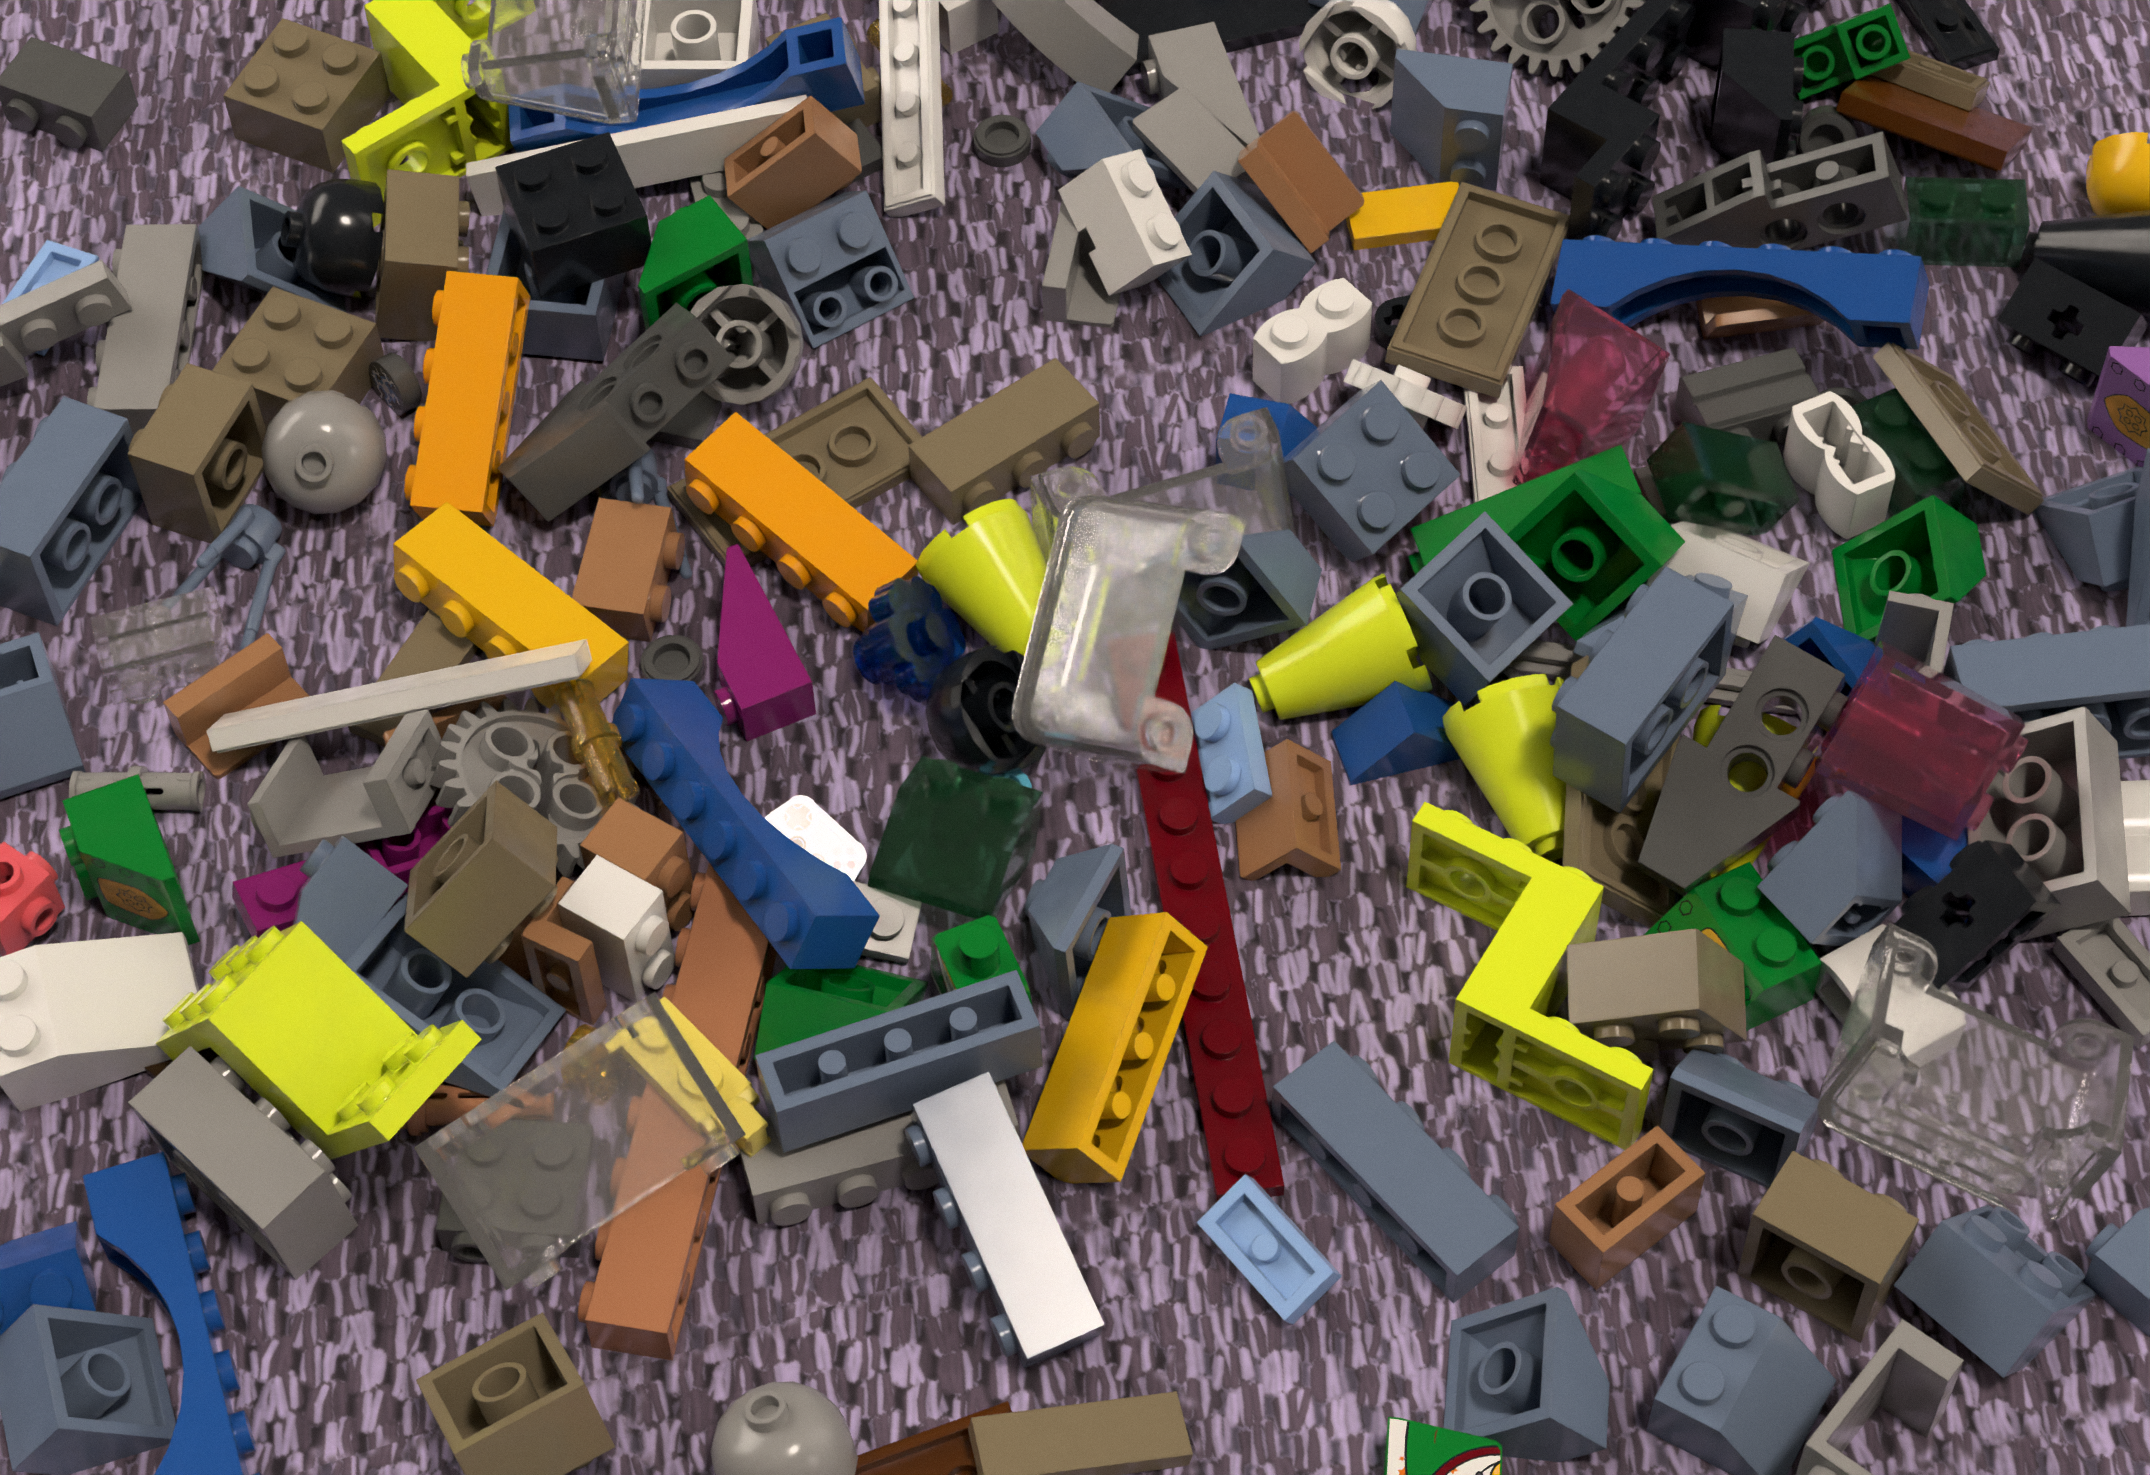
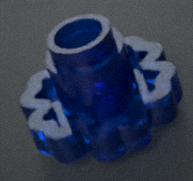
M914 576L907 580L896 578L877 587L874 596L869 600V611L876 623L867 627L862 637L855 641L853 646L854 660L859 672L868 682L875 685L880 683L886 685L896 684L901 693L909 695L917 703H922L928 699V693L942 669L959 659L960 655L965 652L966 642L960 631L957 617L951 610L943 608L941 596L934 586L926 584L919 576Z

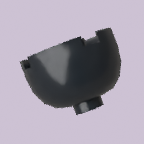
M332 179L319 183L301 197L296 212L287 211L285 213L281 229V243L283 246L291 247V258L294 267L302 279L316 290L334 296L360 299L359 291L368 292L377 271L383 239L382 232L374 231L372 212L384 214L381 189L375 182L357 179Z
M987 645L971 651L944 667L928 693L926 706L929 732L939 752L950 764L976 776L1012 773L1029 767L1041 759L1050 743L1052 729L1043 732V712L1052 708L1049 693L1039 672L1024 655L1014 650L1004 653L995 649L997 646Z

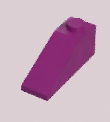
M739 544L728 547L726 550L717 657L721 688L713 691V696L725 725L729 726L737 723L746 741H750L815 715L816 707L812 681Z

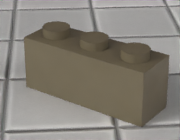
M1054 358L908 445L911 480L944 516L955 525L963 520L964 515L988 503L998 501L999 497L1019 485L1023 488L1033 486L1043 478L1049 467L1067 456L1078 458L1087 453L1095 444L1096 439L1100 437L1099 402L1057 358Z

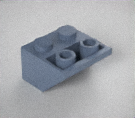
M866 190L843 192L747 239L750 258L764 288L770 290L790 306L801 324L803 338L812 349L914 299Z
M39 632L0 644V799L71 777L73 771L86 772L57 675Z
M1847 790L1844 795L1837 793L1831 796L1817 809L1812 818V821L1815 823L1812 829L1799 842L1792 841L1786 844L1771 858L1767 865L1770 873L1757 886L1812 944L1843 946L1878 927L1902 902V808L1891 798Z
M1988 1204L1942 1220L1894 1286L2004 1378L2024 1369L2096 1297L2097 1293L2083 1282L2085 1275L2073 1261L2054 1251L2047 1253L2028 1237L2030 1233L2029 1227L2017 1215L2005 1208L1998 1206L1993 1208Z

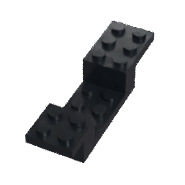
M1647 0L1548 108L1539 183L1572 201L1567 239L1583 240L1587 236L1599 235L1615 241L1622 228L1623 218L1628 212L1633 210L1639 213L1649 202L1655 188V182L1650 180L1652 165L1657 159L1661 143L1656 140L1660 114L1648 109L1656 96L1659 82L1666 74L1672 77L1678 75L1688 58L1717 72L1724 28L1792 32L1795 38L1803 28L1811 6L1815 2L1824 5L1828 0Z

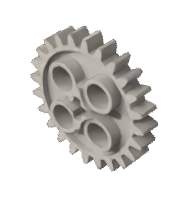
M1479 0L1470 6V11L1488 15V18L1477 30L1480 34L1486 36L1498 33L1490 49L1501 54L1512 48L1508 63L1518 67L1529 59V73L1539 76L1546 69L1549 62L1551 75L1556 78H1564L1568 62L1573 71L1580 74L1588 65L1587 58L1590 57L1593 60L1629 21L1633 10H1639L1646 1L1605 0L1599 7L1591 8L1588 0H1571L1572 4L1581 12L1585 19V26L1581 29L1577 27L1575 14L1568 0ZM1555 9L1559 16V26L1552 36L1544 39L1539 31V21L1547 11Z
M506 697L507 699H503L498 712L485 701L480 702L475 715L466 710L462 711L456 725H448L431 764L436 769L430 783L437 788H441L435 801L436 805L454 808L447 822L448 825L452 827L497 780L557 826L558 862L556 867L564 877H570L576 863L585 870L580 844L618 797L636 806L634 803L640 794L639 787L628 784L634 773L633 767L616 765L622 749L620 747L603 748L600 745L605 734L602 729L589 734L581 730L583 716L577 715L569 722L561 719L560 707L556 704L550 708L548 714L539 713L537 704L531 698H528L523 710H517L514 703Z

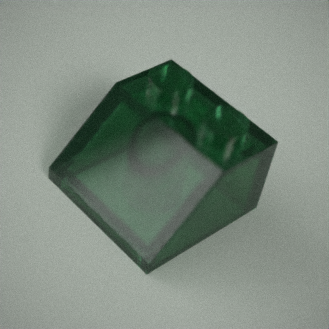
M921 756L898 789L869 874L868 886L974 919L987 915L996 916L1028 866L1035 851L1043 792L1022 786L1009 778H995L959 767L956 763L949 760Z

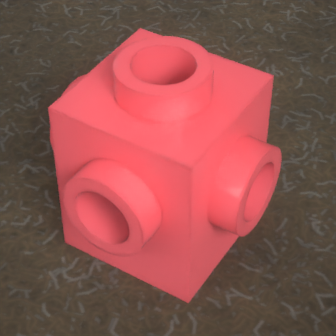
M4 841L0 844L1 956L22 950L35 937L45 934L54 925L58 914L65 908L55 885L58 874L54 868L37 853L30 851L23 855Z

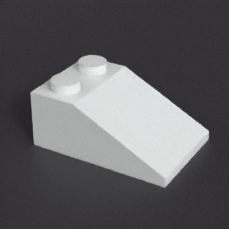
M178 932L33 945L0 957V1086L19 1111L87 1092L146 1071L144 1067L171 1059L155 1044L170 1029L162 1020L188 993L193 992L196 994L199 991L184 934Z

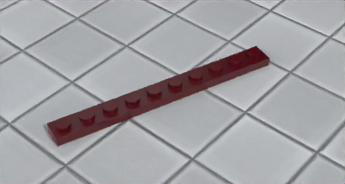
M1175 633L1112 641L1113 656L1161 911L1169 913L1208 947L1185 1007L1182 1023L1216 1202L1245 1174L1255 1179L1270 1197L1284 1195V1181Z

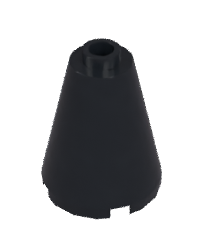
M2150 210L2043 221L2038 232H2029L2024 248L2023 261L2025 267H2030L2036 257L2140 313L2146 321L2150 322Z

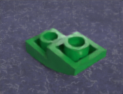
M1891 3L1795 38L1794 57H1804L1801 93L1797 94L1801 100L1854 78L1855 80L1910 59V54Z

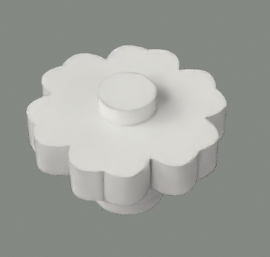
M1352 359L1343 382L1364 389L1382 380L1422 429H1424L1428 417L1453 428H1459L1467 406L1428 390L1431 378L1401 365H1397L1395 373L1392 375Z

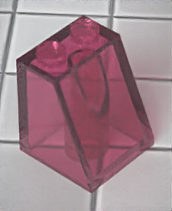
M1568 289L1560 299L1531 376L1512 483L1518 486L1620 444L1623 448L1642 423L1670 353Z
M1880 640L1849 693L1848 697L1850 699L1837 723L1830 732L1827 731L1814 753L1816 754L1815 772L1957 841L1965 827L1972 831L1979 827L1994 800L1992 795L1986 793L1998 770L2006 774L2013 770L2026 748L2028 739L2020 735L2025 727L2020 716Z

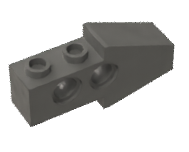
M1883 131L1766 164L1761 151L1756 150L1652 196L1657 238L1667 240L1676 245L1699 246L1700 243L1705 241H1720L1732 247L1759 248L1763 244L1773 243L1784 245L1792 250H1800L1907 220L1901 175Z
M675 303L588 385L580 381L506 458L498 469L549 522L645 455L650 450L646 442L723 372L734 359L695 315L678 303Z
M1775 635L1707 748L1684 734L1677 744L1638 860L1640 871L1680 895L1685 896L1693 887L1711 880L1795 819L1800 812V801L1781 790L1785 784L1795 789L1798 787L1816 754L1807 750V747L1817 730L1821 727L1830 732L1843 713L1850 699L1840 693L1844 687L1845 674ZM1781 705L1794 709L1801 719L1799 727L1787 735H1776L1770 732L1762 722L1763 716L1769 709ZM1741 762H1754L1765 770L1767 779L1762 787L1752 792H1743L1736 789L1730 783L1728 775L1731 769Z

